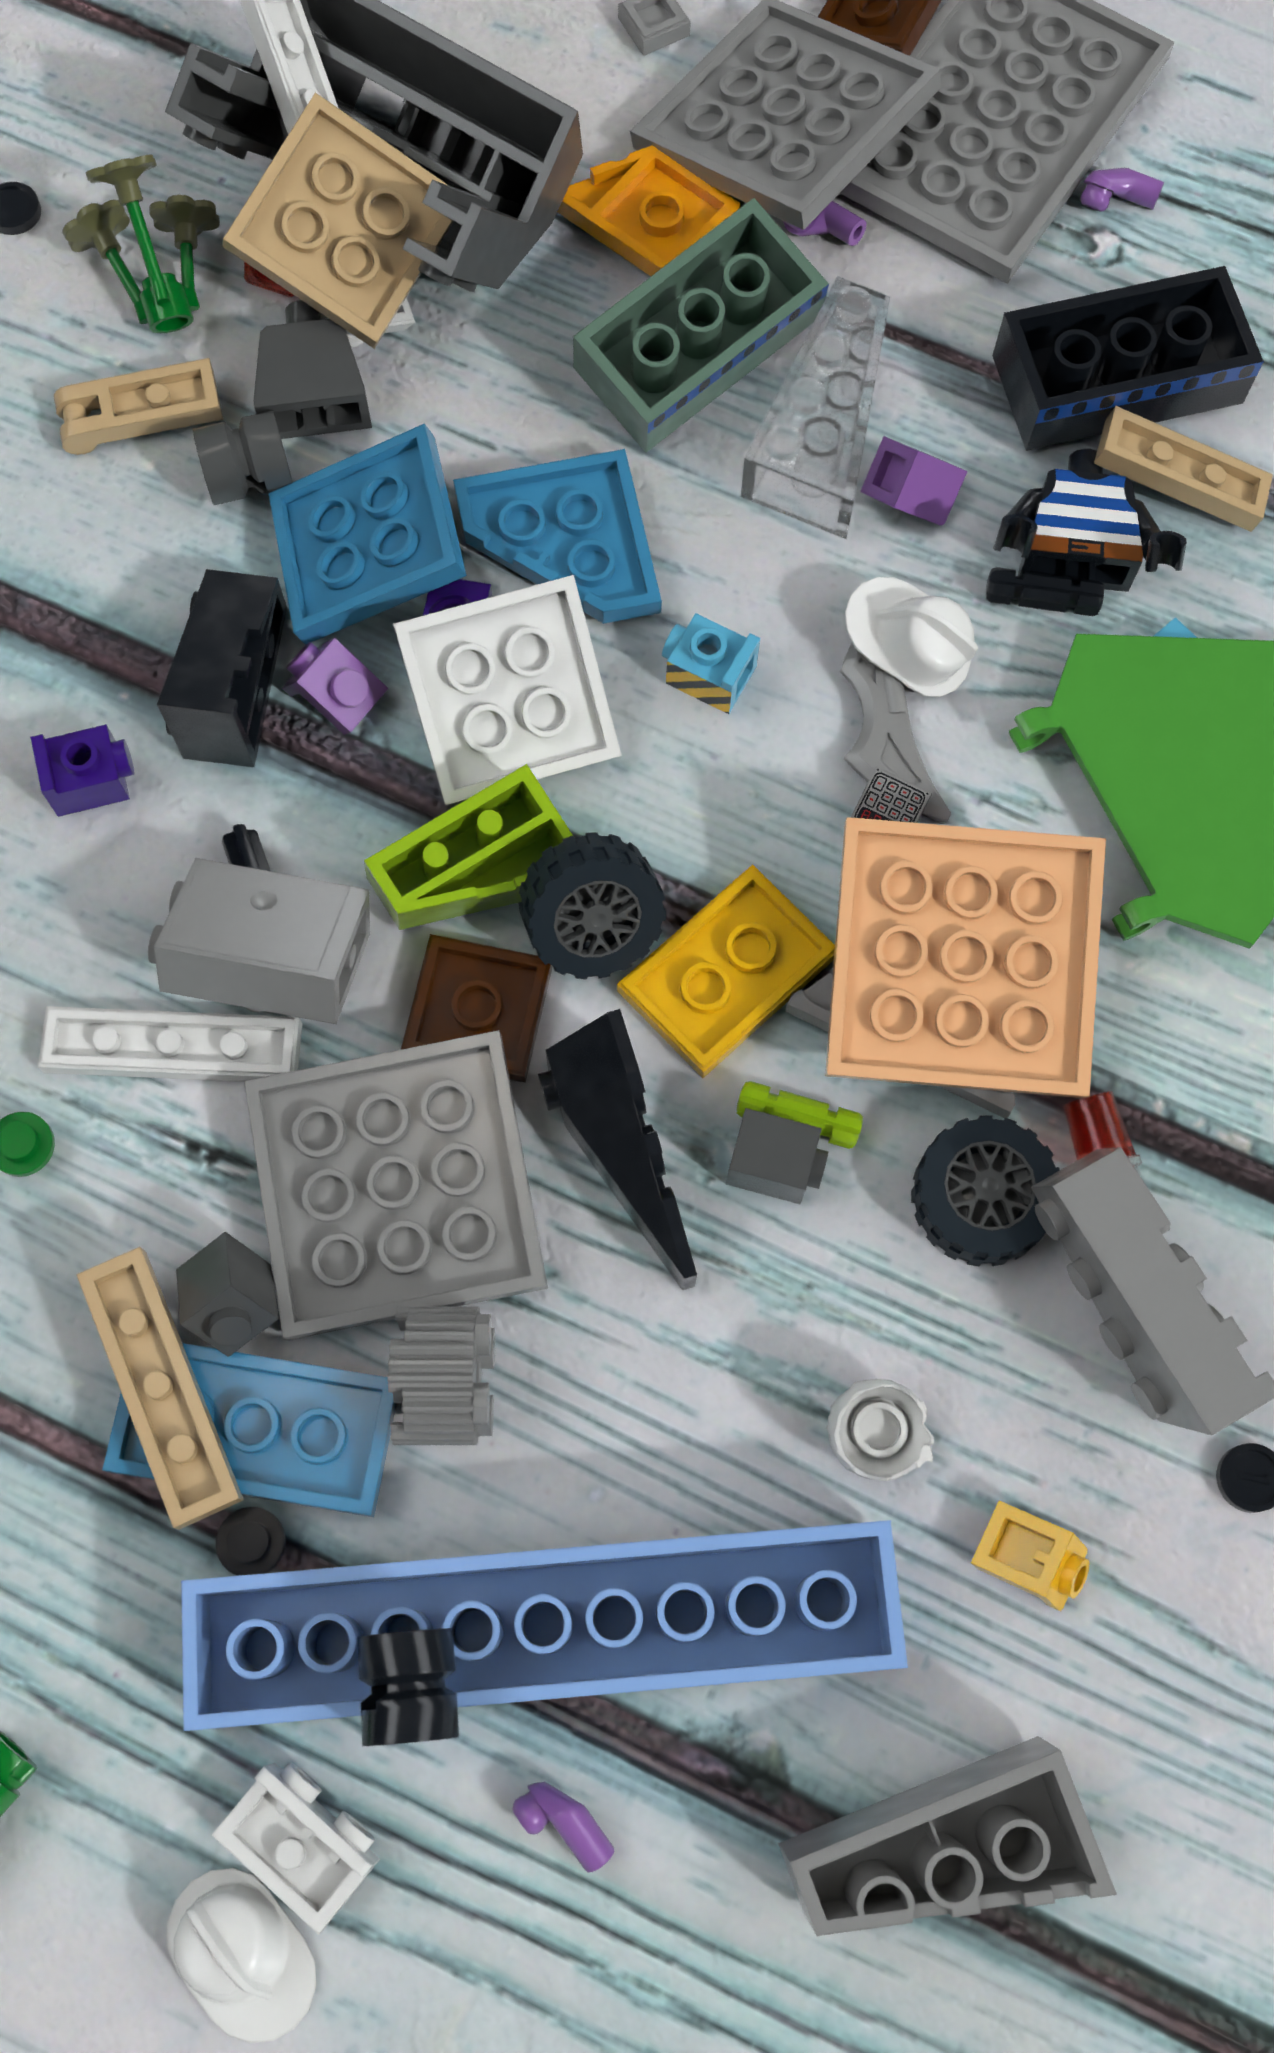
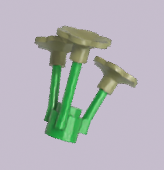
M153 155L121 159L110 162L103 167L91 169L86 172L88 181L91 183L105 182L114 185L119 200H109L102 205L91 203L81 208L77 213L76 219L69 221L62 229V233L68 241L70 248L74 252H83L90 248H96L102 259L109 260L135 306L139 323H148L151 332L169 333L189 326L194 320L192 311L200 308L194 283L193 250L198 246L197 235H200L203 231L214 230L219 227L220 217L216 214V205L209 200H194L186 195H172L167 201L153 202L149 207V215L153 218L154 227L163 232H174L175 247L180 250L182 282L180 283L176 281L174 274L161 273L139 202L143 201L137 179L144 171L157 166ZM124 206L127 207L149 276L142 281V292L119 254L121 246L116 239V234L126 229L130 223Z

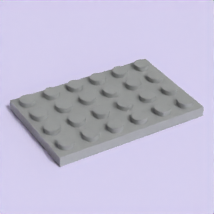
M947 0L928 24L910 55L941 69V89L859 172L840 194L1008 284L1168 61L1174 41L1093 0Z

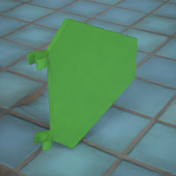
M1076 634L1051 706L1031 708L1015 716L1014 720L1018 727L1011 729L1009 735L1019 753H1023L1039 746L1056 733H1060L1063 736L1152 896H1142L1122 905L1119 908L1121 914L1112 918L1123 941L1147 931L1166 919L1250 949L1274 918V641Z

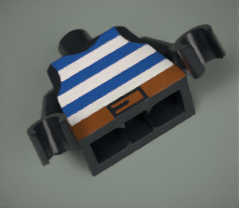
M1080 449L1074 451L1069 456L1068 470L1053 469L1048 471L1043 487L1028 490L1008 514L1003 517L993 548L995 551L1000 552L1002 547L1017 549L1022 553L1018 576L1023 577L1024 571L1072 577L1073 584H1079L1080 578L1096 580L1104 584L1105 590L1129 592L1143 562V558L1146 560L1145 571L1156 572L1158 564H1167L1172 566L1175 571H1182L1187 541L1179 533L1161 531L1144 503L1135 499L1133 482L1128 477L1103 474V467L1094 464L1097 450Z

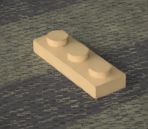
M1115 406L1105 420L1094 464L1121 476H1126L1137 483L1250 532L1264 518L1273 474L1118 406Z

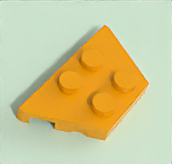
M651 145L630 153L627 158L621 161H608L591 167L590 178L569 185L558 213L637 268L652 276L740 209V202L727 193L712 187Z

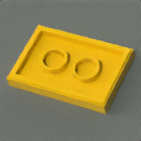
M752 864L617 983V992L704 1078L782 1008L793 994L803 989L834 960L835 944Z

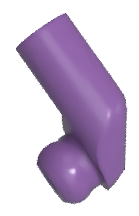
M1129 168L1094 170L1084 180V183L1087 185L1080 196V200L1084 206L1102 212L1108 208L1110 199L1114 195L1153 210L1164 182Z

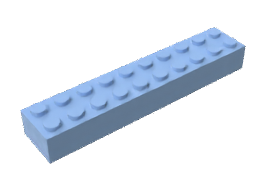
M891 1520L181 1580L184 1731L361 1716L360 1703L371 1695V1686L359 1680L357 1637L417 1630L453 1628L455 1671L445 1679V1687L457 1693L458 1707L908 1668Z

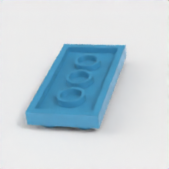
M182 1343L242 1495L368 1517L375 1516L391 1435V1422L394 1420L397 1405L393 1400V1392H389L388 1377L235 1352L228 1357L215 1348ZM120 1393L102 1470L114 1474L155 1480L122 1393Z

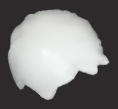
M861 1380L854 1382L831 1405L827 1424L830 1445L839 1462L848 1471L867 1479L891 1481L908 1474L913 1469L921 1467L926 1461L933 1462L931 1445L934 1443V1436L924 1425L927 1409L924 1401H920L909 1388L892 1380Z

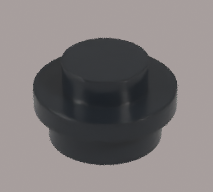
M245 1507L231 1513L221 1524L216 1536V1552L221 1564L229 1572L237 1576L270 1572L280 1562L286 1547V1535L280 1520L271 1512L259 1507Z

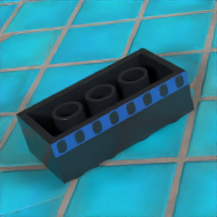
M1226 266L1005 312L992 355L1026 451L1101 435L1105 420L1115 406L1156 423L1243 404L1264 362Z

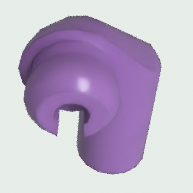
M831 201L804 230L783 221L785 228L789 232L800 237L832 234L850 246H855L861 240L867 225L866 220L834 201Z
M536 1782L528 1785L529 1792L514 1801L512 1810L528 1834H538L546 1824L551 1822L586 1872L598 1870L613 1856V1845L587 1808L547 1782Z

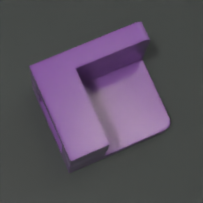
M883 436L860 492L895 509L941 526L945 524L968 471Z

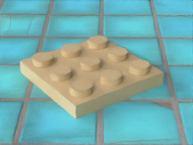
M315 92L224 236L222 247L375 349L422 273L418 270L422 260L403 250L407 238L438 246L453 223V220L422 203L432 180L443 184L446 183Z

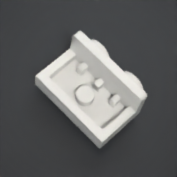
M289 1762L284 1769H281L276 1763L268 1764L254 1777L256 1782L214 1831L212 1836L319 1935L380 1860L369 1849L375 1838L359 1821L347 1812L342 1811L336 1819L315 1799L322 1791L321 1788L295 1764Z

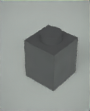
M745 1108L726 1185L801 1204L807 1186L819 1189L829 1151L817 1148L822 1128Z
M227 1232L222 1233L176 1269L180 1325L228 1357L279 1319L272 1265Z

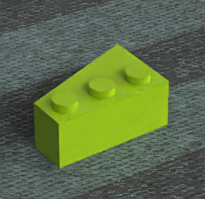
M526 764L365 859L366 878L398 929L402 930L521 902L519 889L521 882H525L528 876L526 871L532 862L536 863L542 857L541 853L548 847L552 846L553 848L563 842L562 839L573 836V834Z

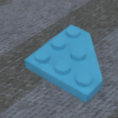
M625 449L453 480L465 543L537 585L574 575L583 612L603 624L661 613L662 600Z

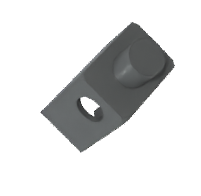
M302 300L290 303L285 309L286 324L266 326L260 331L254 389V408L256 414L274 410L281 439L372 428L365 387L346 330L330 319L320 320L319 311Z

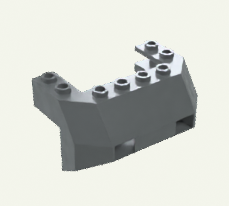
M300 0L338 108L446 183L443 184L432 180L422 202L453 220L438 246L407 238L403 250L422 260L418 269L420 272L442 284L451 286L454 283L471 292L475 291L478 284L499 289L553 223L581 161L583 149L578 110L379 0ZM190 43L165 113L186 124L182 134L204 147L216 150V147L243 160L246 157L247 151L273 160L287 138L288 133L258 50L256 49L249 67ZM366 78L404 98L403 102L405 103L394 130L354 108Z

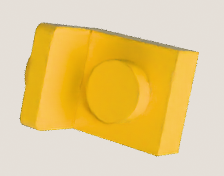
M998 1500L971 1561V1564L978 1570L1039 1597L1047 1606L1058 1611H1062L1068 1597L1074 1599L1078 1596L1087 1579L1090 1565L1089 1560L1085 1558L1088 1550L1087 1547L1073 1532Z

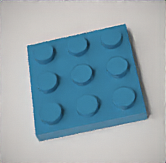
M425 423L269 493L293 633L305 645L467 576L436 440Z

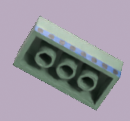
M753 198L573 336V368L645 453H647L818 320L822 314L829 283L757 200Z

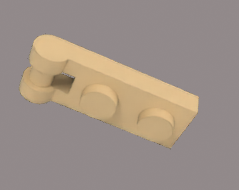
M209 358L67 385L59 388L54 393L56 414L64 420V424L60 427L62 448L66 452L76 455L93 451L97 444L223 420L214 371ZM101 409V414L88 416L92 410Z

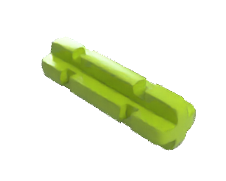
M752 1081L745 1082L736 1107L737 1114L743 1118L745 1108L822 1128L820 1136L829 1137L828 1143L847 1149L853 1148L856 1145L863 1124V1116L860 1113L841 1107L838 1108L837 1112L828 1110V1103L783 1090L779 1091V1095L770 1093V1086Z

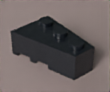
M206 569L199 590L193 593L190 603V615L157 702V706L166 722L167 734L172 735L183 759L255 767L287 611L278 578Z

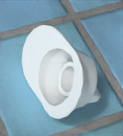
M876 577L866 581L849 597L844 613L846 632L855 649L868 661L923 696L942 697L955 691L966 679L971 658L976 654L978 646L974 642V628L970 617L960 604L947 597L929 596L912 584L894 577Z
M230 1868L211 1870L191 1881L175 1900L167 1923V1949L177 1973L209 2018L230 2037L248 2043L274 2041L295 2029L309 2011L317 1986L315 1959L305 1938L287 1916L270 1890L254 1875Z

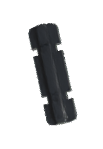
M1000 567L992 568L987 579L986 600L991 603L1010 605V600L1013 599L1018 600V606L1057 612H1066V607H1072L1074 614L1096 616L1102 607L1104 599V584L1096 580L1080 578L1079 584H1073L1072 577L1024 571L1022 577L1015 576L1016 570Z

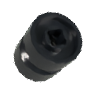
M453 1628L357 1637L359 1680L371 1686V1695L360 1703L362 1746L403 1744L459 1737L457 1693L445 1687V1679L455 1671Z

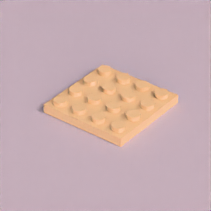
M847 817L844 823L825 1076L1075 1098L1090 1097L1106 838Z

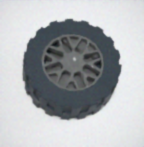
M598 832L585 833V836L576 838L573 835L562 839V843L553 848L550 846L541 853L542 857L536 863L532 862L526 871L528 876L525 882H521L519 889L522 899L521 902H518L519 911L532 947L536 949L538 957L545 965L549 963L553 966L555 972L564 976L568 973L574 975L576 979H587V977L598 976L600 979L609 977L611 973L619 970L623 972L632 967V963L637 959H643L650 952L649 948L652 943L658 941L662 933L660 927L662 921H666L667 911L663 904V901H665L663 890L646 857H642L639 849L631 842L626 844L622 842L619 836L612 834L600 836Z
M980 1115L978 1119L970 1121L966 1118L957 1121L953 1128L949 1130L945 1128L939 1133L932 1144L928 1146L916 1167L913 1180H915L914 1187L911 1190V1203H915L917 1211L914 1216L918 1226L922 1225L927 1233L926 1238L933 1246L937 1244L946 1251L944 1255L953 1260L959 1258L968 1261L967 1265L980 1266L982 1263H991L992 1266L1005 1264L1012 1258L1016 1260L1025 1255L1045 1236L1046 1232L1035 1213V1205L1039 1204V1201L1031 1187L1060 1171L1059 1167H1055L1052 1160L1054 1155L1048 1145L1043 1146L1037 1139L1038 1135L1029 1128L1027 1130L1016 1125L1017 1121L1004 1118V1120L992 1119L993 1115Z

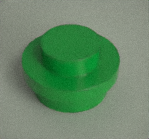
M15 1112L0 1119V1170L5 1174L16 1177L29 1176L40 1171L49 1162L54 1152L55 1138L51 1127L41 1117L30 1112Z

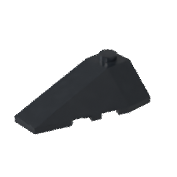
M620 1009L610 1011L545 1050L548 1071L538 1074L541 1090L548 1111L560 1108L566 1129L680 1288L686 1290L695 1287L697 1272L675 1195L671 1186L665 1188L662 1176L666 1175L657 1131H654L651 1124L645 1125L643 1114L647 1112L643 1093L646 1092Z

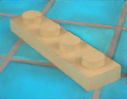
M138 1247L76 1274L173 1528L180 1530L243 1501V1496L146 1251Z

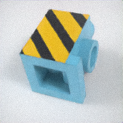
M695 613L687 628L676 624L665 642L662 657L668 659L666 684L730 714L757 667L761 638L751 633L746 638Z

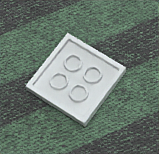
M574 575L393 624L445 805L472 797L526 764L536 779H541L622 756Z

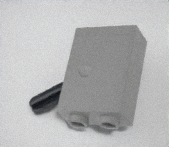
M244 824L233 825V832L223 835L222 844L229 864L195 858L185 881H177L173 887L170 897L169 915L164 925H156L152 931L148 946V959L150 963L156 964L159 991L246 1007L253 1012L267 1011L337 1024L370 935L369 889L271 872L257 831L246 829Z

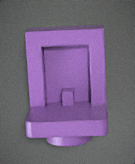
M336 638L318 647L312 642L305 645L287 665L286 669L293 675L282 687L291 697L301 694L344 735L354 730L388 689Z

